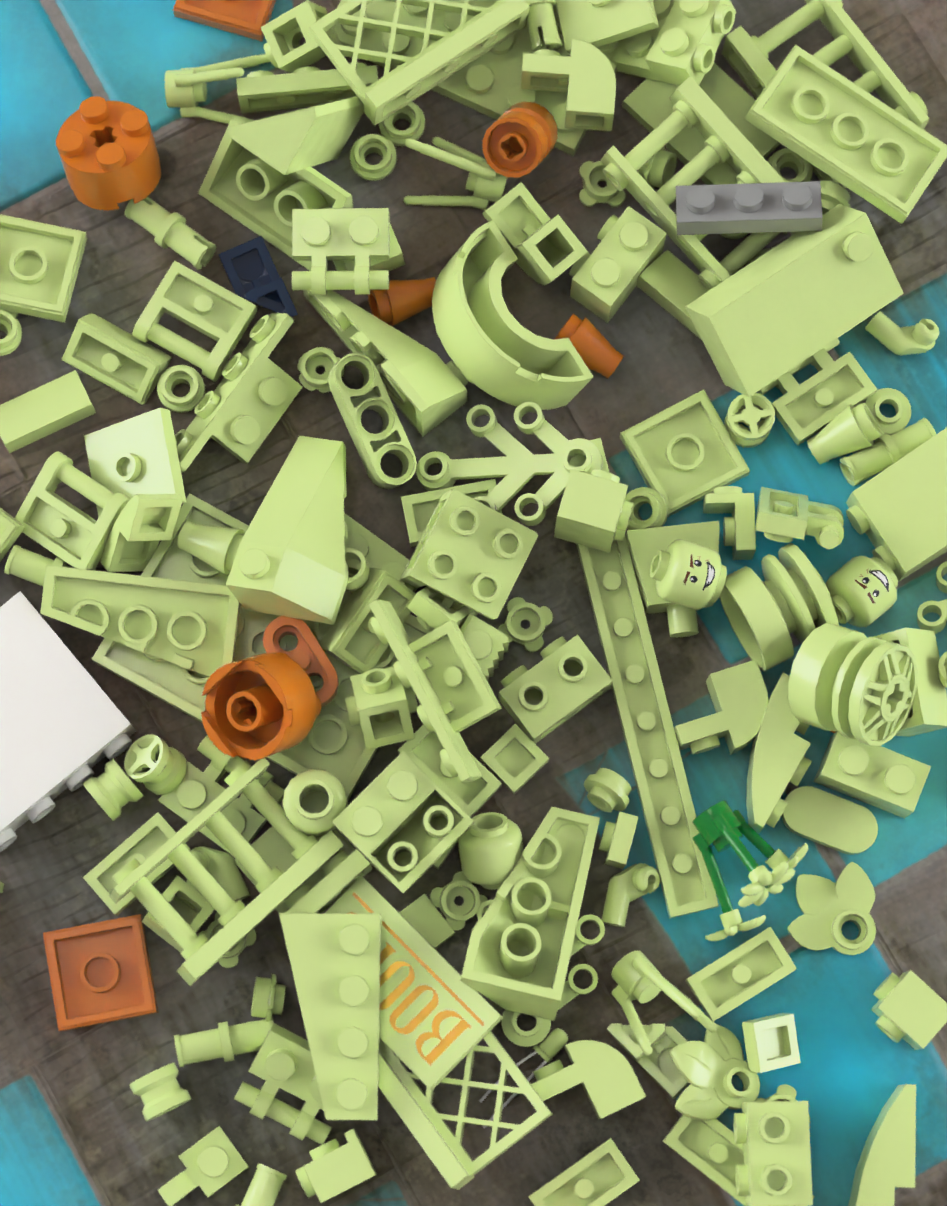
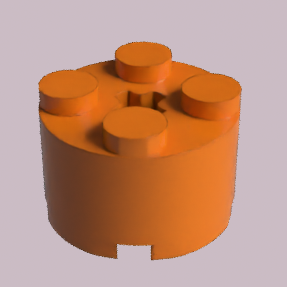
M99 96L89 97L80 104L79 110L66 119L58 132L56 147L69 185L77 199L84 205L97 210L119 209L118 203L133 199L134 204L144 200L159 183L161 177L159 154L148 116L137 107L121 101H106Z
M282 652L263 653L220 667L209 677L202 696L206 695V711L201 712L202 723L210 740L224 754L249 760H259L298 745L309 734L315 719L321 712V701L315 694L313 684L307 673L299 664Z

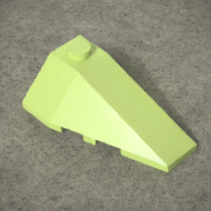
M299 436L240 542L226 583L244 610L335 624L348 584V565L345 562V540H348V533L344 517V498L347 496L346 446L344 442Z
M551 807L525 847L521 858L496 892L494 900L473 928L460 979L461 982L506 1010L552 1021L555 1020L563 993L600 821L599 817Z

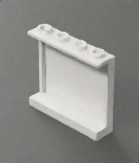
M21 591L0 607V852H2L16 840L17 835L14 831L29 819L32 823H36L44 818L56 806L53 799L67 788L72 792L83 786L82 783L94 775L91 768L106 756L111 760L123 753L132 744V740L129 737L136 732L131 723Z

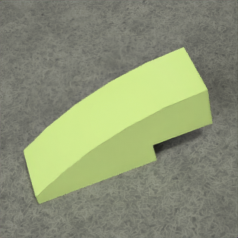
M898 1085L881 1109L866 1139L855 1171L849 1206H895V1187L915 1188L916 1085Z

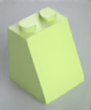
M947 427L854 490L846 501L849 507L846 510V515L851 525L859 534L866 533L875 547L872 550L873 556L882 559L891 567L898 582L947 552Z

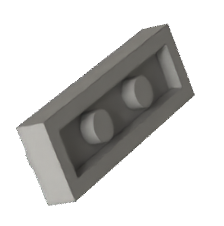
M820 181L676 186L677 235L822 231L823 217Z

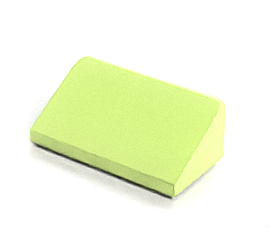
M666 250L638 276L636 286L701 339L685 306L708 292V290L700 282L698 275L670 251Z
M90 313L79 318L61 360L144 405L156 387L161 374L167 369L171 356L135 338L132 334L105 319Z
M74 370L0 405V436L9 453L96 413L77 371Z
M374 567L370 568L369 578L365 585L354 591L337 616L335 624L331 625L321 640L320 646L324 652L358 674L374 669L390 644L384 645L375 634L370 622L375 616L369 604L375 600L391 602L403 625L411 613L407 606L416 594L387 571Z

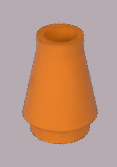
M431 277L427 279L389 280V289L370 290L368 300L372 315L390 326H394L432 307L436 279Z
M572 314L554 338V340L569 338L588 369L600 373L607 379L612 375L624 357L586 316L582 320L575 314Z

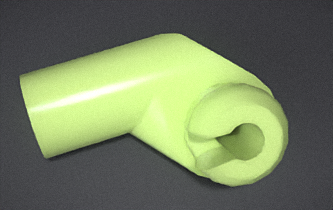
M639 863L612 876L608 884L601 919L604 924L625 927L629 903L647 893L654 892L659 887L660 874L656 868L645 863Z

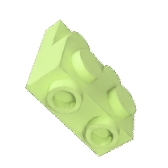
M653 0L659 27L622 39L611 62L617 64L618 72L678 86L691 76L700 85L705 73H708L714 64L715 53L724 35L728 34L733 27L736 11L731 1Z

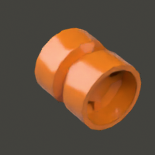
M520 102L512 105L486 130L482 145L487 164L496 173L505 177L519 178L529 174L554 149L558 133L553 115L545 107L535 102Z

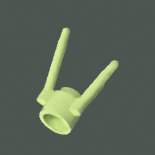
M266 54L201 67L166 70L165 97L168 108L180 107L181 118L199 117L229 124L231 118L237 115L198 107V102H206L207 82L241 77L244 75L243 68L269 63L270 61ZM238 116L239 118H241V119L244 120L245 122L254 121L253 119H248V118H246V117Z
M434 137L432 140L433 144L439 148L411 138L406 139V147L469 171L465 189L474 192L473 196H406L404 198L406 205L472 206L486 210L489 201L497 202L502 198L508 177L496 173L487 164L485 158L440 137Z
M640 950L628 953L614 966L611 976L618 986L611 994L622 1006L632 1031L645 1055L652 1053V1047L632 1004V1000L647 1003L662 991L708 1031L715 1032L717 1030V1025L700 1008L692 1003L688 997L666 980Z

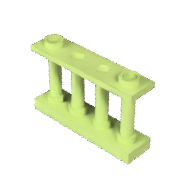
M804 0L807 3L805 6L759 37L755 35L750 37L742 26L726 35L722 55L757 99L776 72V69L768 60V53L819 19L835 40L812 56L830 66L847 54L863 74V76L853 82L869 94L875 90L886 105L922 129H925L928 123V111L923 100L915 92L909 93L845 12L842 0ZM812 165L813 172L816 174L820 181H832L846 188L844 185H842L841 183H839L838 181H836L835 179H833L832 177H830L829 175H827L826 173Z
M690 76L676 88L669 98L675 104L672 107L673 113L625 156L613 145L602 157L601 162L606 166L603 169V173L612 185L620 191L626 188L700 270L701 273L698 275V278L709 291L738 272L780 232L751 233L721 262H718L700 242L708 234L677 235L676 214L669 207L676 200V186L694 184L717 162L724 163L725 161L738 174L735 178L736 184L779 183L785 181ZM686 126L688 128L695 126L706 139L704 142L705 148L655 192L637 170ZM793 231V232H790V233H791V235H793V234H795V233L798 232V231Z
M265 758L260 759L253 766L247 761L240 764L225 778L224 781L229 785L225 791L144 862L140 864L134 858L112 878L117 885L113 888L109 897L115 904L131 891L183 949L180 954L186 961L179 967L177 972L189 986L207 972L344 846L331 830L322 839L318 840L315 835L308 836L290 823L283 807L257 780L270 765ZM243 793L294 849L291 855L297 861L284 873L277 866L272 869L221 813L240 794ZM205 825L256 880L255 888L260 894L247 906L241 900L235 902L184 846ZM168 858L221 916L218 921L222 924L223 928L212 938L208 939L203 933L198 936L146 878Z

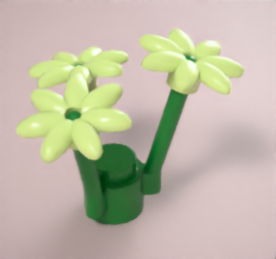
M723 800L705 810L692 822L699 832L692 839L702 853L723 914L719 916L724 929L706 935L705 939L708 941H719L728 936H734L738 931L751 930L759 927L766 920V916L763 915L743 922L739 910L733 909L713 854L712 846L716 848L718 853L732 847L750 872L748 878L752 883L741 889L745 896L738 902L740 907H746L753 903L756 906H761L766 901L769 893H781L783 891L782 884L794 876L795 870L793 868L797 866L798 862L808 851L806 843L798 847L789 858L779 848L775 851L745 821L738 809L732 811L727 802ZM743 835L767 858L765 863L773 870L771 873L764 865L759 866L740 840L743 838Z

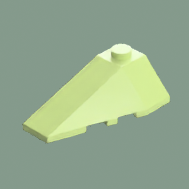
M303 290L304 297L352 353L364 354L373 361L390 399L422 436H425L467 402V389L465 385L468 384V381L454 362L449 361L445 364L432 350L333 290H327V295H312L311 290Z

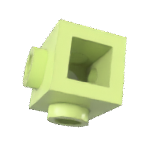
M394 667L385 669L374 668L363 674L350 676L354 696L346 697L345 702L351 727L361 725L366 750L415 739L410 713L417 712L416 695L412 687L407 689L402 684Z

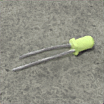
M560 1028L554 1029L540 1045L533 1046L535 1050L533 1053L516 1063V1065L519 1066L538 1053L544 1061L536 1070L542 1068L568 1042L566 1032ZM532 1073L527 1078V1080L530 1081L534 1077V1074ZM488 1090L479 1102L482 1103L492 1090ZM516 1093L509 1097L503 1104V1108L517 1095Z

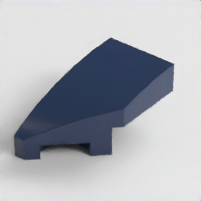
M262 236L218 254L236 295L258 307L275 313H285L291 318L298 315Z

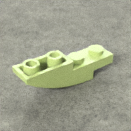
M784 672L768 699V705L762 718L759 732L754 737L749 759L746 792L748 824L758 834L765 824L772 828L776 826L788 805V802L780 797L789 782L796 786L799 785L812 762L804 757L811 743L794 734L796 730L804 735L809 724L800 722L791 713L788 701L789 675Z

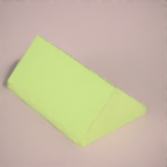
M358 96L230 126L227 127L228 135L280 173L286 175L306 169L309 166L312 167L337 159L364 112V104Z
M234 116L231 118L228 127L246 122L238 116ZM226 130L198 192L205 199L257 235L262 236L263 239L292 259V209L353 208L352 195L311 166L283 175L231 139L228 135V130ZM296 261L311 271V261Z

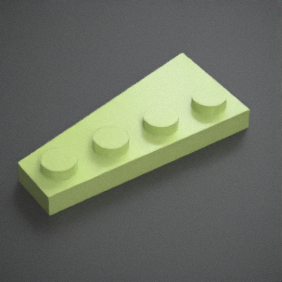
M46 565L40 614L210 677L220 667L234 662L241 604L227 585Z
M279 913L326 1120H378L381 914Z

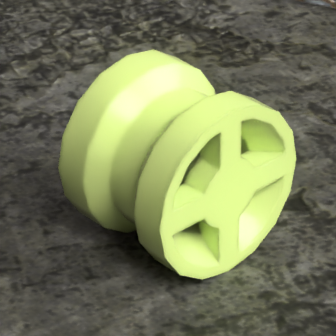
M755 393L751 397L741 394L731 402L724 419V425L736 445L743 448H753L762 444L767 439L775 421V410L772 403L761 394ZM743 422L745 425L749 426L750 431L743 424L738 423Z
M147 734L138 738L127 751L124 769L129 777L139 783L143 782L145 787L157 795H165L172 792L183 780L187 770V760L181 752L173 747H168L167 743L154 734Z
M113 758L105 764V770L97 778L89 777L82 783L113 821L121 815L123 806L128 802H137L144 796Z
M175 1063L161 1067L129 1084L133 1094L140 1096L143 1101L144 1108L142 1113L146 1121L157 1118L192 1099L188 1090L181 1088L178 1083L177 1076L179 1071Z

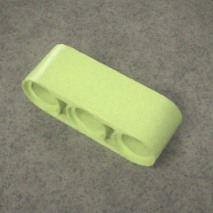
M347 354L329 372L328 383L330 391L371 481L380 488H396L410 480L414 475L417 466L415 453L373 361L364 354ZM355 366L362 372L364 383L361 389H351L343 383L341 378L343 367ZM370 409L380 414L383 420V429L380 433L373 434L364 429L361 423V415L364 410ZM384 454H394L401 460L403 468L399 478L388 477L382 471L380 463Z

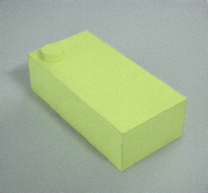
M838 204L822 215V231L796 232L685 306L726 386L751 397L904 294L865 212Z

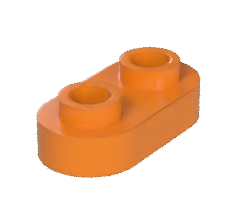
M280 616L271 621L263 635V645L266 653H285L303 668L308 677H321L324 681L323 687L315 692V694L321 701V707L330 703L336 696L339 687L337 672L308 625L302 619ZM286 635H292L298 639L297 646L291 651H285L280 647V641Z

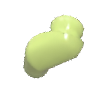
M881 311L865 327L871 335L896 355L925 353L935 346V340L939 336V328L932 320L921 319L916 325L899 327Z
M205 846L196 847L190 851L235 902L250 896L232 855Z

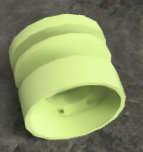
M793 543L780 548L778 551L779 560L771 554L762 558L761 565L765 579L764 582L751 568L745 566L726 576L725 585L719 597L723 610L739 642L751 660L757 659L759 668L763 672L793 657L794 649L791 633L802 644L817 627L825 623L839 625L825 582L807 556Z
M825 623L814 629L804 640L793 661L788 681V701L791 713L800 722L827 731H838L844 737L857 739L859 742L867 745L881 746L897 734L912 708L917 690L918 676L915 655L907 646L887 642V640L881 638H867L862 632L836 624Z

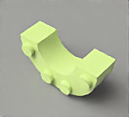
M494 220L487 222L469 236L444 266L436 280L432 297V312L436 333L452 361L461 370L464 378L491 396L517 407L524 402H534L540 406L541 410L566 406L594 377L569 338L553 340L537 336L521 326L509 312L502 297L501 279L518 258Z

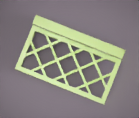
M349 0L309 26V33L362 101L364 113L375 126L523 29L526 25L530 7L525 0H499L488 8L468 4L469 0H464L463 3L447 0H384L396 2L393 21L387 22L365 18L366 7L374 0ZM401 3L429 8L426 27L399 24L398 18ZM360 10V16L352 15ZM433 10L461 14L460 26L452 32L430 29ZM466 15L475 16L467 22H465ZM337 24L357 27L354 47L334 44L326 34V31ZM363 28L390 33L387 53L360 48ZM396 34L423 38L422 51L413 57L392 54ZM428 40L436 41L435 43L427 47ZM345 57L352 58L351 65L348 63ZM362 59L385 63L383 77L367 87L355 72L357 60ZM390 65H397V66H398L397 68H395L394 70H392L391 72H389V71H390Z
M492 1031L483 1038L489 1047L476 1045L467 1054L463 1080L445 1077L440 1082L462 1086L458 1116L438 1113L432 1104L434 1089L430 1090L426 1087L425 1094L415 1081L420 1079L414 1073H410L404 1066L403 1061L379 1038L378 1087L453 1189L459 1190L475 1178L474 1175L553 1115ZM475 1051L495 1054L499 1059L501 1069L498 1085L471 1081ZM507 1073L510 1074L519 1088L506 1086ZM470 1087L497 1091L493 1121L466 1117ZM505 1092L525 1095L537 1112L520 1125L501 1122ZM444 1120L457 1122L455 1135ZM465 1123L492 1127L489 1149L475 1160L470 1157L462 1146ZM500 1128L512 1130L498 1141Z

